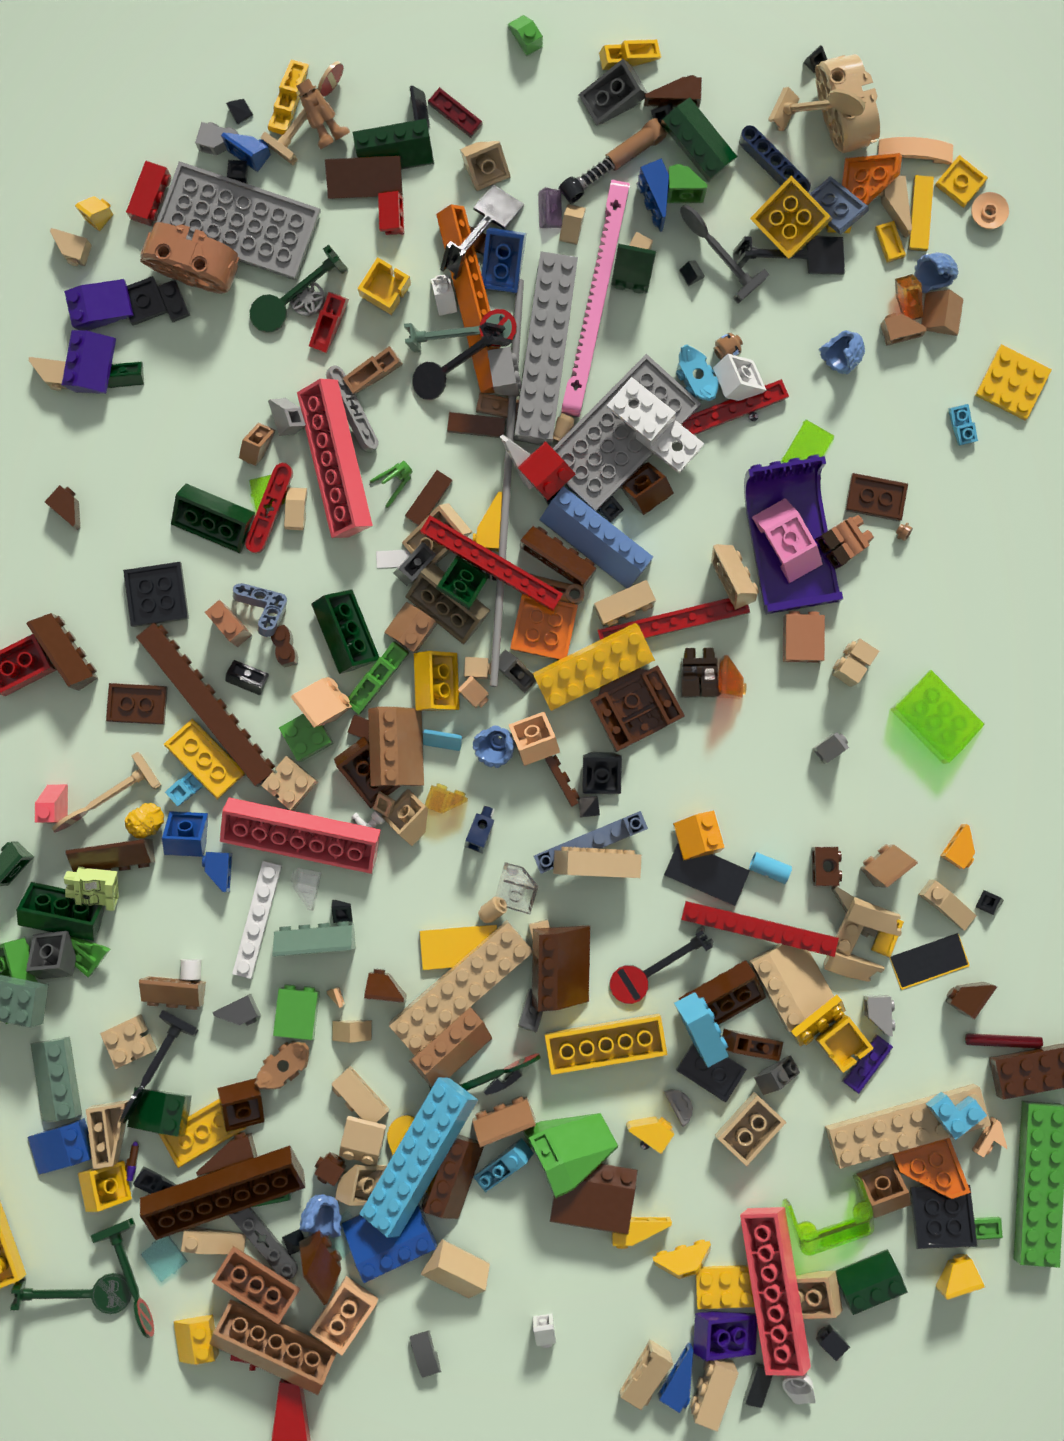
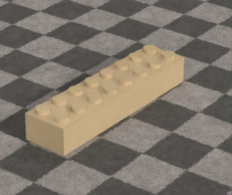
M506 920L461 961L389 1022V1027L408 1049L416 1055L533 953L532 948Z
M971 1084L943 1092L955 1106L970 1096L977 1101L987 1116L967 1132L991 1126L979 1086ZM936 1095L825 1126L836 1165L841 1169L949 1138V1134L926 1105Z

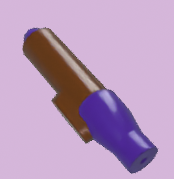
M136 1141L131 1145L130 1156L126 1160L127 1181H133L136 1172L139 1145Z

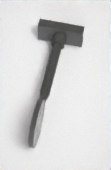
M683 205L680 208L681 216L688 227L695 234L707 240L711 248L743 285L733 298L739 304L766 280L769 273L764 269L751 278L748 273H745L719 242L708 233L704 220L692 207Z

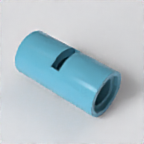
M755 852L750 862L749 870L763 876L767 875L768 878L786 884L791 874L792 866Z

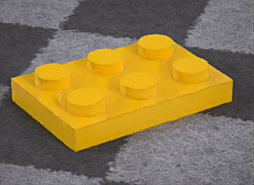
M835 995L791 1031L800 1047L811 1043L817 1033H823L829 1028V1024L832 1021H838L844 1016L846 1010L840 997Z
M748 1265L701 1267L699 1273L695 1275L697 1309L755 1307Z

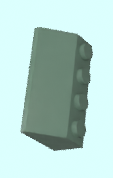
M349 921L337 922V926H330V923H320L316 928H310V924L298 925L299 929L292 930L291 926L279 927V931L274 932L272 953L273 956L352 950L356 948L354 924L349 925Z
M70 1036L31 1043L42 1121H60L76 1118L81 1115L82 1110Z

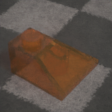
M724 655L719 662V697L741 699L743 694H746L747 684L743 683L744 678L730 657Z

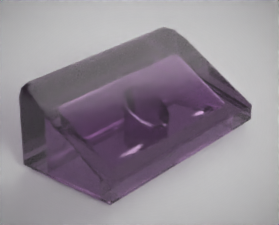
M545 187L538 192L539 227L561 228V191Z

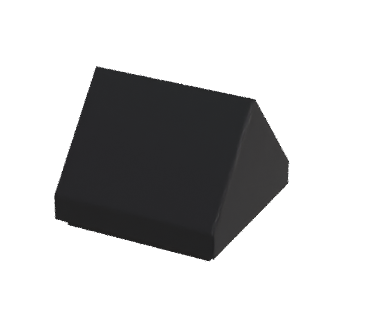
M820 45L803 62L813 73H815L816 65L821 61L828 60L823 46Z
M696 260L688 261L679 269L688 286L705 277Z

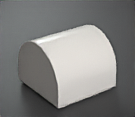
M181 959L180 979H201V959Z

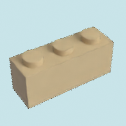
M647 580L594 603V608L602 625L611 627L619 623L618 620L623 617L629 619L635 616L636 611L642 609L644 612L653 608L656 599Z
M351 1065L331 1083L333 1092L338 1097L342 1096L345 1099L347 1108L352 1112L355 1111L359 1115V1119L377 1123L389 1111L385 1103Z

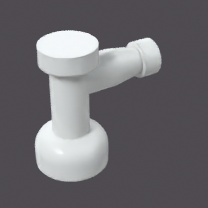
M376 810L371 814L372 819L368 823L360 818L357 813L351 817L357 825L371 828L386 822Z

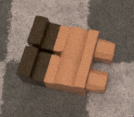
M860 515L845 519L815 538L823 553L832 550L825 556L834 570L843 566L851 558L870 546L869 543L874 538L869 530L862 533L858 528L864 524Z

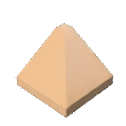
M339 987L326 991L327 995L339 1008L344 1006L345 1003Z

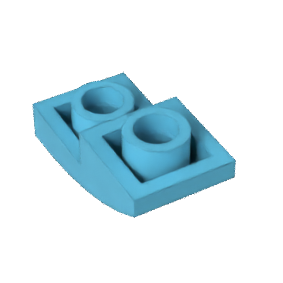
M969 404L948 408L958 445L978 441L975 422H972Z

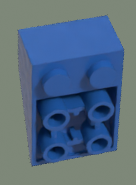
M662 158L641 166L637 183L638 191L640 194L643 193L645 197V206L653 215L651 217L655 227L658 226L660 232L663 231L666 218L669 174Z

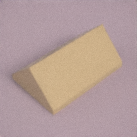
M442 1239L421 1272V1275L467 1298H471L486 1291L490 1264Z

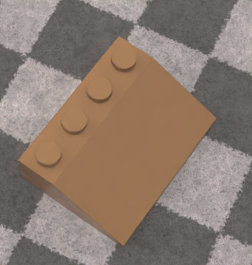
M404 707L369 708L371 786H424L422 711Z

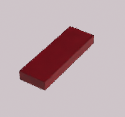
M440 87L428 100V104L470 138L483 124L478 117Z

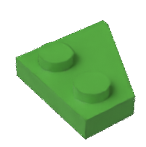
M71 937L76 956L75 967L89 977L111 949L80 938Z

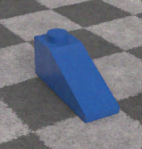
M689 1342L658 1392L659 1401L679 1413L690 1402L693 1348Z

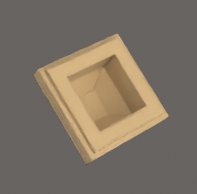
M380 791L373 809L388 818L395 800Z

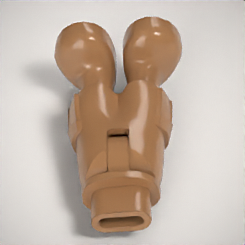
M307 79L296 86L300 92L298 96L306 112L307 120L310 126L318 131V146L320 150L333 143L334 140L336 141L350 133L348 127H340L333 118L336 114L331 105L326 102L320 91L316 88V85L313 86L311 81ZM324 122L327 123L333 138L326 131L323 125Z

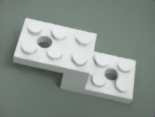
M632 377L607 404V409L636 431V439L679 474L704 446L701 440L675 420V411ZM631 400H636L639 402V406L633 409L629 407L628 403ZM680 443L683 448L680 451H674L672 445Z

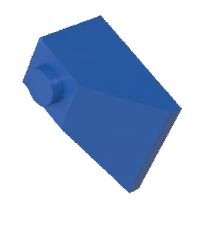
M224 132L221 135L227 151L239 160L247 161L248 166L256 172L261 169L271 155L268 144L262 139L257 140L253 136Z

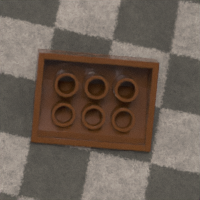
M590 926L533 929L532 1005L538 1012L555 1011L589 1002Z
M600 1164L574 1190L558 1198H555L553 1194L550 1222L628 1235L638 1170Z

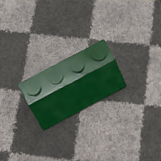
M691 98L682 102L662 119L661 125L708 182L738 157Z
M426 119L352 132L357 158L400 156L401 170L434 164Z
M185 483L176 493L171 525L241 553L253 523L255 512Z
M352 589L323 595L311 603L339 674L356 670L379 659V654Z
M31 882L16 909L17 922L19 926L48 932L67 931L71 937L94 941L101 926L105 906L96 904L85 905L83 903L82 905H75L74 898L65 897L66 889Z

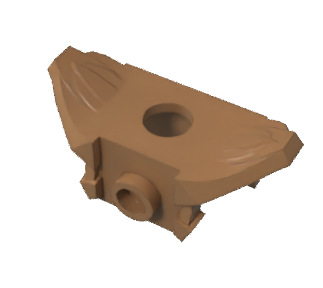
M293 1041L289 1044L286 1042L278 1048L280 1052L275 1057L271 1054L262 1061L265 1065L260 1068L255 1082L258 1089H280L287 1083V1079L292 1081L300 1074L298 1070H304L308 1064L309 1047L306 1043ZM281 1060H285L289 1064V1068L285 1072L278 1069V1063Z

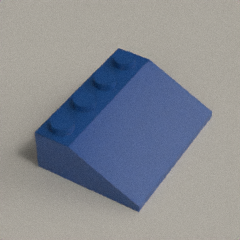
M419 1203L401 1235L398 1237L387 1238L361 1215L341 1223L363 1283L425 1255L437 1247L436 1239Z

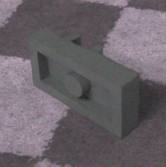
M528 989L518 1027L536 1033L543 1011L538 1012L532 1005V989Z

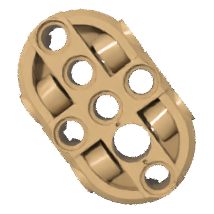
M857 54L846 57L842 55L821 61L815 66L816 88L819 101L828 100L830 92L834 89H844L856 94L865 103L864 112L858 116L843 114L835 108L822 109L825 124L836 149L842 153H847L868 147L870 144L877 142L875 139L880 137V119L876 105L877 93L875 88L866 91L862 90L861 86L873 83L871 75L865 71L860 57Z

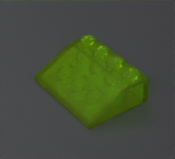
M929 670L890 708L943 764L950 763L985 725L932 670Z

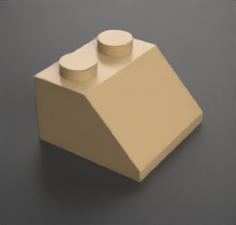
M348 1116L339 1156L347 1160L362 1161L367 1165H377L386 1125Z

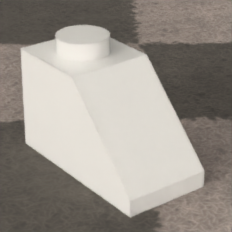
M553 1314L533 1316L536 1345L542 1348L553 1346L556 1343Z

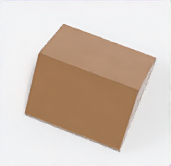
M950 289L926 293L921 325L925 326L927 331L958 336L963 298Z

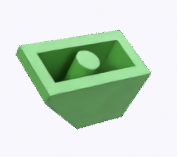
M522 15L508 23L509 29L526 56L543 47V36L533 20Z

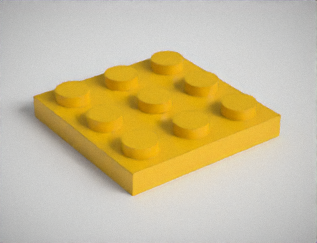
M1001 344L975 396L1026 420L1052 369Z

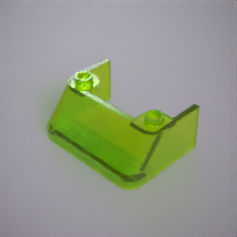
M853 1175L861 1202L853 1207L852 1213L854 1218L819 1230L809 1221L797 1223L792 1205L787 1198L783 1199L799 1249L803 1254L811 1256L867 1237L873 1233L875 1228L873 1209L864 1183L857 1175Z

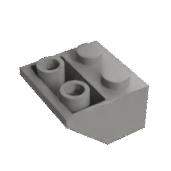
M511 347L488 350L495 394L520 396L519 389H521L522 384L516 353H512Z

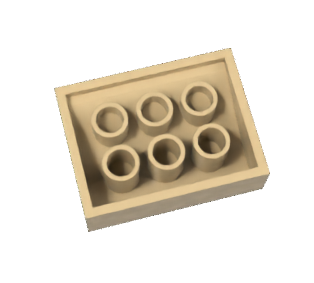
M778 944L749 960L785 1029L789 1032L834 997L810 951Z

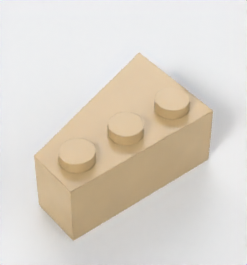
M129 1100L94 1105L86 1109L93 1169L111 1167L119 1162L126 1122L124 1124L120 1123V1118Z
M649 1340L620 1389V1397L642 1410L644 1405L647 1406L652 1398V1394L673 1366L670 1351Z

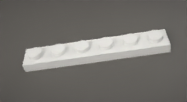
M262 861L232 973L234 975L249 979L253 977L282 865Z

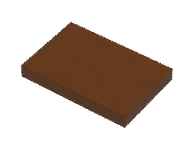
M852 473L845 511L902 521L908 483Z
M109 683L106 721L165 725L168 687Z

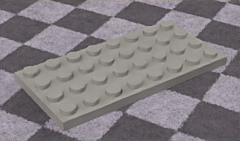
M179 161L157 222L174 226L181 224L189 226L190 229L186 237L188 240H192L195 229L203 231L207 237L217 240L237 252L238 257H240L239 261L296 280L321 210L320 208Z
M647 354L553 447L576 474L566 485L596 512L654 454L636 439L635 430L607 409V404L631 377L675 411V420L681 425L701 406V403ZM631 400L628 405L630 408L635 409L639 406V402Z

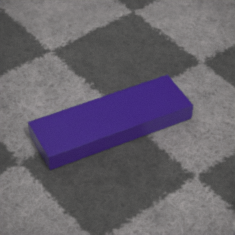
M877 1034L870 1042L874 1049L862 1059L858 1058L857 1063L853 1065L842 1080V1082L858 1094L893 1048L892 1045Z

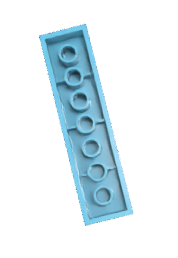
M438 1077L359 1213L387 1238L401 1235L478 1102L477 1098L450 1078Z

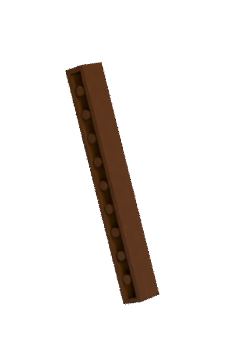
M156 623L151 624L136 638L254 786L259 787L272 772L276 773L273 769L275 765L269 758L265 759L261 754L263 750L257 743L253 744L250 738L252 736L245 728L241 729L238 723L240 721L233 713L230 715L227 712L226 708L228 706L221 698L218 700L215 697L216 691L213 687L203 682L204 676L201 672L191 667L192 661L189 657L179 652L180 646L177 642L167 637L168 631L162 624L160 626Z

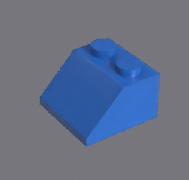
M169 811L162 835L164 855L203 857L207 842L208 813Z

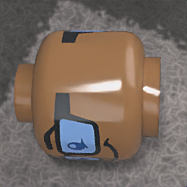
M727 333L715 341L714 352L720 360L727 354L737 356L742 352L741 345H743V342L738 335L735 336L732 333Z

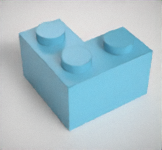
M940 1092L926 1103L949 1136L955 1140L987 1116L977 1101L970 1096L955 1106L946 1094Z

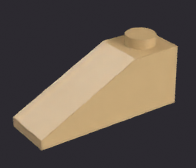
M898 176L878 197H881V204L895 222L903 237H908L912 231L906 176Z
M929 880L918 894L964 931L977 916L952 892L936 880Z
M193 1227L185 1230L183 1233L181 1252L229 1254L233 1246L244 1252L246 1236L244 1233Z

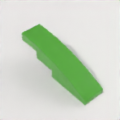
M395 641L391 643L382 657H379L348 697L349 703L352 706L351 709L357 714H361L409 654L407 650Z

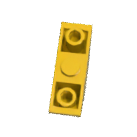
M698 1240L689 1247L681 1245L676 1247L675 1251H660L653 1257L654 1265L678 1279L696 1275L699 1273L711 1250L710 1241Z

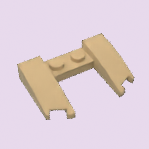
M854 897L836 935L839 940L835 957L826 956L824 969L853 979L870 982V977L876 972L882 973L884 966L851 954L864 926L901 936V928L897 929V920L901 919L900 914Z

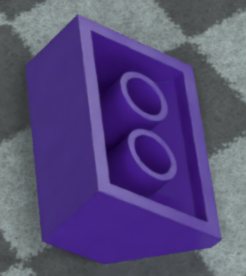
M72 330L62 386L76 393L106 394L116 338L87 330Z

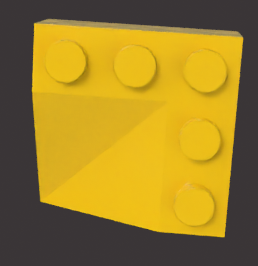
M790 176L750 219L790 259L819 234L832 220V217Z

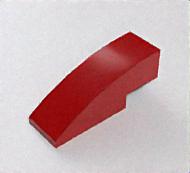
M328 292L323 310H320L309 347L327 353L349 301L348 298Z

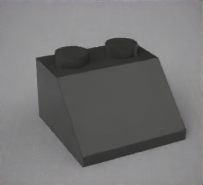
M69 932L33 934L26 972L38 979L73 976L76 956Z

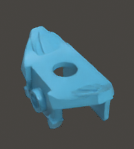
M686 344L681 347L679 352L677 377L680 381L683 380L686 385L685 389L694 398L711 401L716 398L719 382L717 376H713L714 372L711 366L707 365V357L697 349ZM695 369L702 370L704 376L701 379L693 377Z

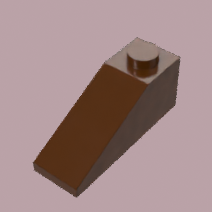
M689 75L646 93L644 106H663L672 103L673 107H677L688 98H691L696 106L700 107L702 77Z
M723 1030L722 1037L728 1045L727 1051L775 1061L780 1060L783 1047L782 1041L740 1031Z
M240 1132L235 1134L234 1138L196 1172L197 1176L257 1157L252 1133Z

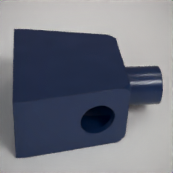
M484 806L481 814L476 813L464 847L483 853L495 821L491 819L495 811L493 808ZM482 824L485 826V828H479V825Z

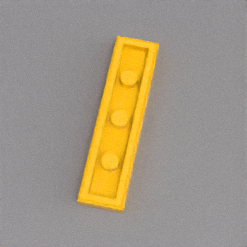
M915 175L911 209L912 231L909 234L908 250L927 251L929 249L934 177Z

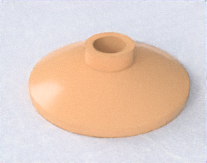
M986 192L974 200L971 214L974 221L980 227L995 229L1003 225L1007 220L1009 206L1001 195L994 192ZM985 211H989L991 215H987Z

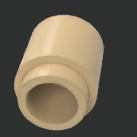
M493 897L481 906L478 912L480 919L484 923L494 922L507 912V904L503 898Z

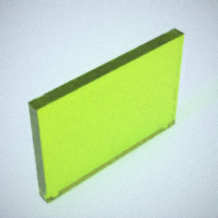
M808 420L803 421V425L786 454L782 457L781 462L787 463L788 460L793 458L804 460L808 456L816 454L822 457L830 443L834 440V435Z

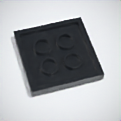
M181 562L123 570L131 627L189 619Z
M910 1187L916 1249L977 1247L971 1193L950 1199L928 1187Z

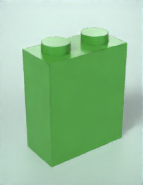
M284 984V987L279 988L273 1036L313 1040L315 1038L320 991H315V987L304 986L303 989H296V985Z

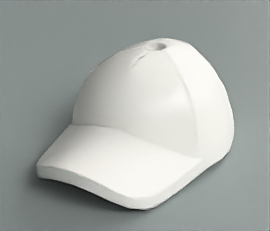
M807 1373L804 1376H785L782 1383L783 1389L795 1404L816 1403L813 1383Z

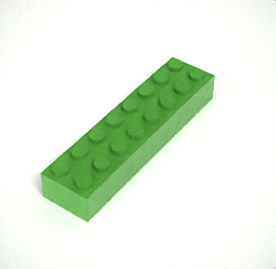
M1022 1101L1013 1259L1020 1265L1060 1268L1064 1199V1105L1059 1103Z

